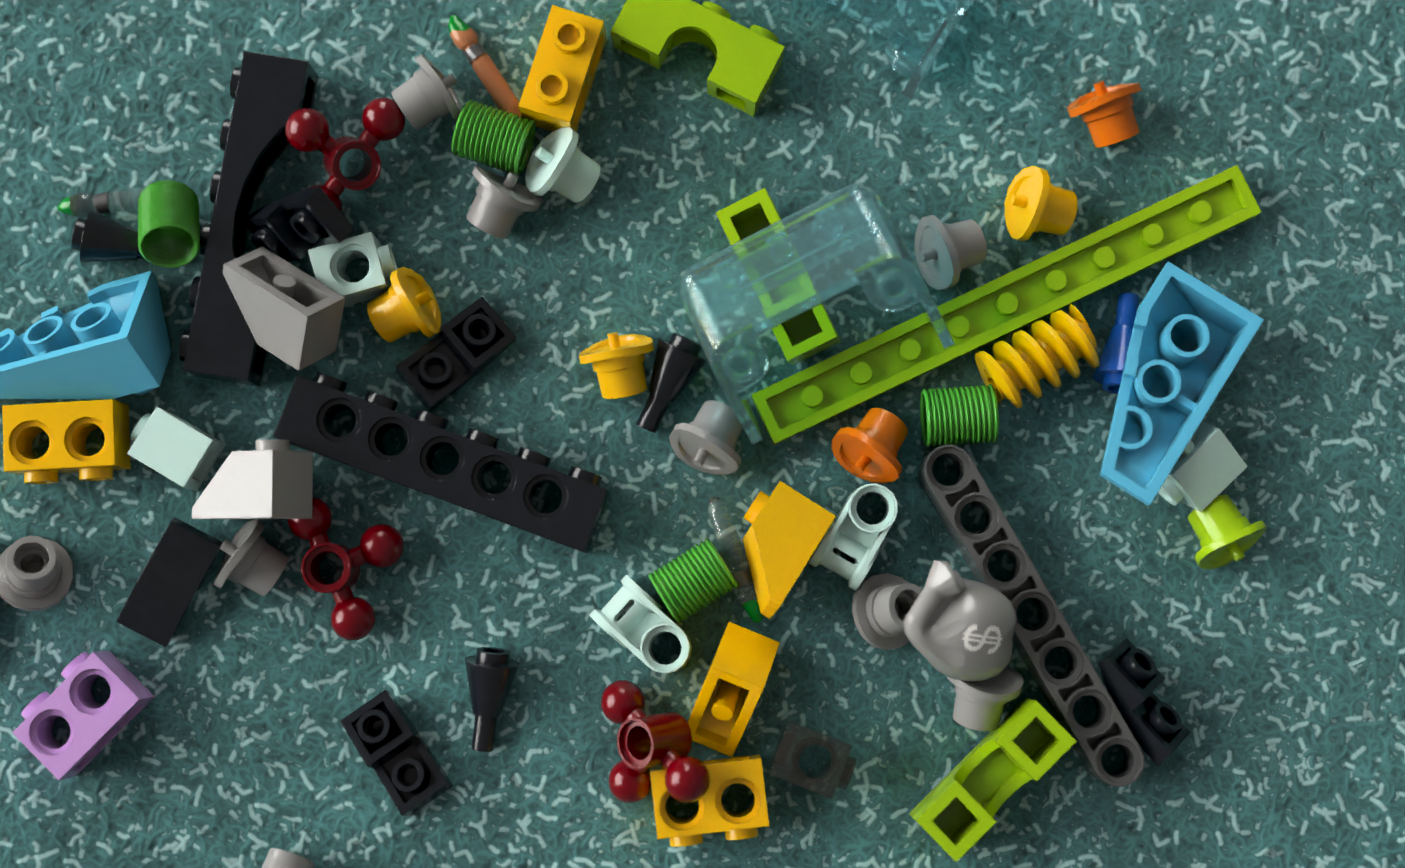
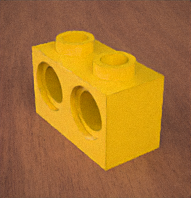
M552 5L518 105L523 118L533 119L536 127L552 132L562 127H571L577 132L607 42L603 20Z
M114 399L2 405L4 472L24 475V484L59 483L58 473L79 472V481L113 480V470L131 469L130 455L127 454L130 449L128 404ZM101 428L105 438L104 445L97 454L91 456L86 449V439L91 431ZM45 431L49 437V447L42 457L36 459L32 452V442L39 433Z
M760 754L702 761L710 774L709 788L705 795L698 800L699 807L696 813L687 819H678L669 813L666 806V801L670 796L665 786L666 769L663 765L651 767L650 778L657 839L669 838L671 847L703 843V834L724 831L726 840L754 838L759 836L758 827L769 826ZM737 783L748 786L753 792L751 806L740 813L727 810L721 801L724 790L728 786Z

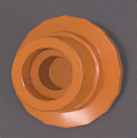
M1103 80L1093 84L1094 91L1078 97L1067 107L1071 118L1081 115L1083 122L1088 126L1096 148L1124 141L1140 132L1132 107L1134 102L1131 94L1142 91L1140 83L1118 84L1106 87Z
M871 408L857 427L839 429L832 439L831 449L839 464L857 478L875 483L894 482L902 473V465L897 460V452L908 435V429L904 422L893 413L881 408Z

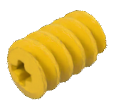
M1071 303L1068 307V314L1062 310L1051 313L1049 324L1042 320L1032 323L1030 328L1031 336L1023 330L1013 333L1011 338L1012 346L1005 341L994 343L992 348L993 357L985 351L975 353V362L980 376L986 386L991 384L994 387L998 403L1001 404V400L1006 398L1017 409L1023 407L1020 390L1024 388L1035 398L1042 397L1039 380L1043 378L1054 388L1061 387L1059 375L1061 368H1064L1075 379L1080 377L1078 359L1083 358L1092 368L1100 365L1095 337L1082 313Z

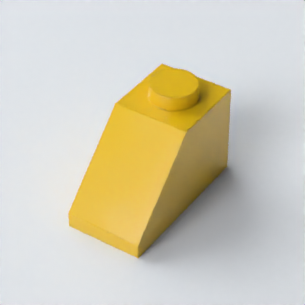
M779 481L770 496L760 491L743 517L752 524L742 540L760 613L769 619L783 603L836 517L782 481Z
M728 622L687 721L691 729L692 741L733 757L765 687L780 642Z

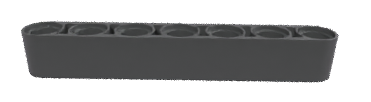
M943 445L935 448L922 459L919 465L918 477L921 486L977 582L988 584L999 590L1011 601L1015 613L1018 605L1024 599L1029 598L1038 604L1041 611V619L1038 625L1033 629L1027 630L1016 621L1012 642L1060 725L1077 741L1073 747L1083 765L1092 777L1109 785L1124 787L1132 784L1140 777L1144 769V756L1141 748L968 453L956 445ZM947 457L957 465L959 471L958 479L952 486H944L934 478L932 465L936 458ZM966 504H975L984 511L986 524L978 534L966 531L961 525L960 512ZM996 551L1008 554L1013 562V572L1004 582L995 580L988 570V561ZM1060 647L1067 653L1069 659L1068 668L1063 675L1053 678L1046 671L1044 661L1047 653L1052 648ZM1088 695L1095 702L1097 707L1096 715L1089 724L1080 726L1074 719L1073 706L1080 697ZM1118 744L1124 753V763L1117 772L1107 774L1101 764L1102 755L1109 746Z

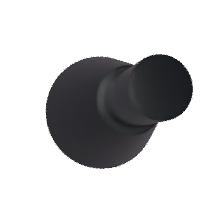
M90 210L86 219H77L73 230L71 247L72 250L80 251L81 263L138 261L139 258L144 259L139 252L137 231L94 210Z
M674 332L669 341L658 338L649 386L650 395L636 423L638 426L656 433L669 403L675 401L708 361L699 355L702 345Z
M480 647L477 648L476 655L465 658L472 712L475 715L472 749L480 752H491L494 749L497 717L502 712L520 665L519 662L509 659L510 651L502 648Z

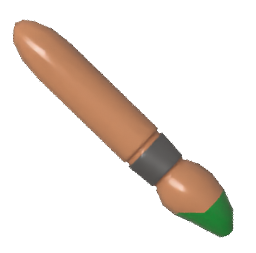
M457 15L450 16L448 28L452 41L464 52L473 70L499 110L507 111L508 114L512 112L513 115L517 114L520 117L518 99L491 57L479 43L477 33Z

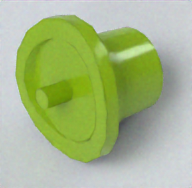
M1227 494L1217 496L1202 512L1194 509L1187 517L1200 540L1199 545L1201 549L1195 554V561L1203 569H1215L1225 566L1234 560L1236 562L1245 558L1244 553L1257 542L1267 529L1263 520L1251 524L1247 517L1242 516Z

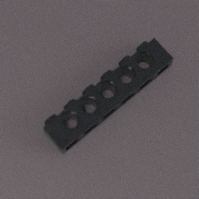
M316 372L313 381L297 375L273 435L274 438L290 440L292 445L587 554L609 496L607 489L599 487L602 479L601 476L571 466L569 474L566 475L548 468L551 458L523 447H520L517 456L497 449L500 439L469 428L466 437L446 430L449 420L418 409L415 418L395 411L398 404L397 401L368 390L364 400L344 393L348 383L320 372ZM343 409H352L356 416L354 429L346 436L336 437L332 430L333 417ZM392 428H404L408 438L405 449L397 455L387 456L382 448L383 436ZM444 446L455 447L459 454V463L456 469L449 474L438 475L432 465L435 452ZM498 464L507 466L511 474L510 484L507 489L499 494L488 493L483 486V476L486 470ZM546 483L558 485L563 496L561 505L551 513L539 512L533 503L535 491Z

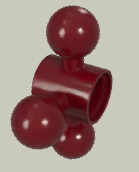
M381 97L370 101L364 108L362 113L364 131L358 139L351 136L333 138L330 135L327 119L319 111L311 108L299 109L291 114L286 122L285 133L289 143L297 150L302 152L319 150L324 154V167L330 177L324 185H315L309 188L320 186L342 213L340 195L345 188L363 190L376 182L381 172V160L375 147L380 141H389L398 137L405 127L406 118L395 100ZM350 149H360L364 156L363 169L355 176H343L339 167L342 155Z
M312 497V519H287L292 533L301 539L309 540L312 547L302 559V577L311 589L321 593L332 594L336 605L331 613V625L335 633L345 640H360L366 637L375 625L373 607L366 600L354 597L351 590L359 578L360 566L368 563L374 567L385 568L395 564L402 556L404 550L403 538L393 526L377 524L371 526L363 533L360 545L350 549L343 545L333 544L327 535V531L332 523L331 510L323 500ZM336 553L343 561V574L338 581L328 584L320 575V563L328 554Z
M619 680L608 685L601 697V708L604 715L610 721L621 724L617 735V747L622 760L614 765L608 780L612 794L618 800L625 803H636L643 800L652 788L649 768L663 765L666 769L665 786L673 798L689 803L703 797L709 788L710 774L702 761L687 756L692 745V734L685 718L676 712L647 716L643 712L645 706L643 692L635 683Z

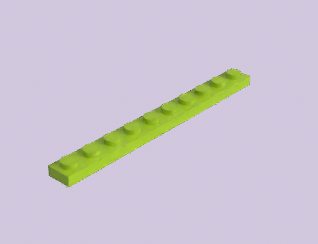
M1235 165L751 394V399L773 444L776 445L1040 320L1057 310H1061L1069 306L1070 303L1073 304L1240 225L1262 212L1238 165Z

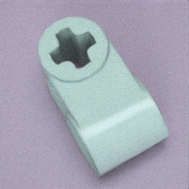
M877 483L865 484L855 489L847 498L835 521L830 525L808 564L813 567L821 564L849 581L848 587L856 591L869 572L880 551L881 543L896 519L898 505L894 494L886 486ZM866 493L878 494L886 505L884 517L876 524L864 523L857 514V502ZM836 548L852 557L855 563L852 564L833 552V549Z
M625 575L621 579L623 586L601 610L594 609L589 616L624 648L627 647L650 669L660 673L679 671L687 664L691 657L692 645L689 636L661 610L662 606L628 575ZM634 601V605L624 614V616L619 621H617L618 617ZM668 632L678 637L682 648L681 654L676 661L664 665L655 660L651 647L652 642L658 635Z

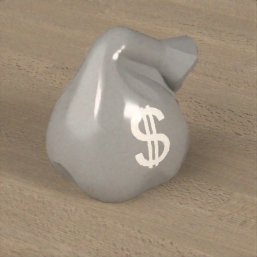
M934 560L923 590L905 616L904 628L907 638L935 670L954 680L983 681L998 676L1009 664L1017 616L1011 601L999 590L985 583L962 578L957 570L951 568L949 561Z

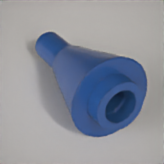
M1121 293L1118 295L1115 326L1111 328L1099 358L1100 365L1095 368L1092 375L1095 381L1102 384L1104 391L1118 394L1135 316L1139 307L1140 297L1133 293Z

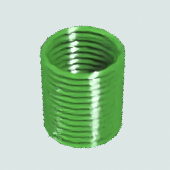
M471 99L465 103L458 117L452 139V152L460 158L465 157L472 162L475 160L482 165L486 164L487 167H496L497 170L501 168L502 171L506 170L507 173L513 172L519 175L528 160L534 141L536 124L533 119L529 120L528 117H519L517 114L513 115L512 112L508 114L507 111L503 112L502 109L498 110L497 107L493 109L492 105L488 107L487 104L483 105L477 101L473 102Z
M162 180L149 184L141 191L138 199L139 252L145 260L163 268H178L189 264L197 257L200 250L198 197L193 189L181 182Z
M984 384L980 387L978 385L974 387L971 385L969 387L964 386L963 388L961 386L958 388L955 386L951 388L949 386L947 389L945 387L942 389L939 387L937 389L929 388L928 390L924 388L920 395V420L924 444L927 447L930 445L933 447L938 445L940 447L941 444L952 445V443L954 445L958 443L960 445L963 443L966 445L970 443L972 445L974 442L976 444L979 442L982 444L986 442L988 444L990 441L994 443L998 439L999 411L994 387L991 384L988 386Z
M705 538V542L701 541L700 545L696 544L695 547H691V550H686V553H682L681 556L677 555V559H672V562L668 561L667 565L663 564L662 568L658 567V571L654 570L653 574L649 573L648 576L674 620L680 624L681 620L685 621L693 613L697 614L698 610L702 611V607L706 608L707 604L711 605L712 601L716 602V598L720 599L721 595L725 596L726 593L732 592L733 588L737 589L738 586L710 539Z

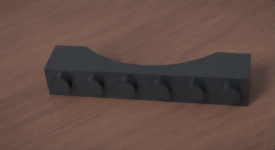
M244 51L241 67H235L230 81V95L232 99H235L231 119L224 120L220 133V147L222 151H225L221 171H215L210 184V200L215 204L211 224L206 223L200 236V253L204 256L201 276H195L189 294L190 307L194 308L191 328L184 330L179 345V358L181 361H184L183 370L197 377L260 387L267 350L257 345L223 275V265L245 255L247 226L242 221L251 213L255 196L270 167L290 144L285 133L288 118L299 109L313 108L318 75L308 61Z

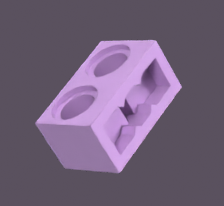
M98 651L91 654L83 652L74 658L61 673L65 680L51 694L45 691L34 698L21 712V716L25 720L12 732L58 780L77 776L155 697L110 651ZM98 676L104 677L111 689L110 697L104 705L98 704L91 692L92 684ZM58 716L63 717L70 726V737L64 745L58 743L52 734V726Z

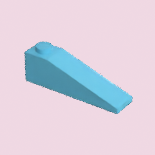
M1168 261L1137 308L1100 476L1149 506L1264 319Z
M152 270L105 283L87 291V296L91 302L64 315L58 306L41 313V320L34 323L25 333L19 336L11 329L1 331L0 399L105 400L130 394L142 395L154 388L160 387L171 355V347L158 282Z

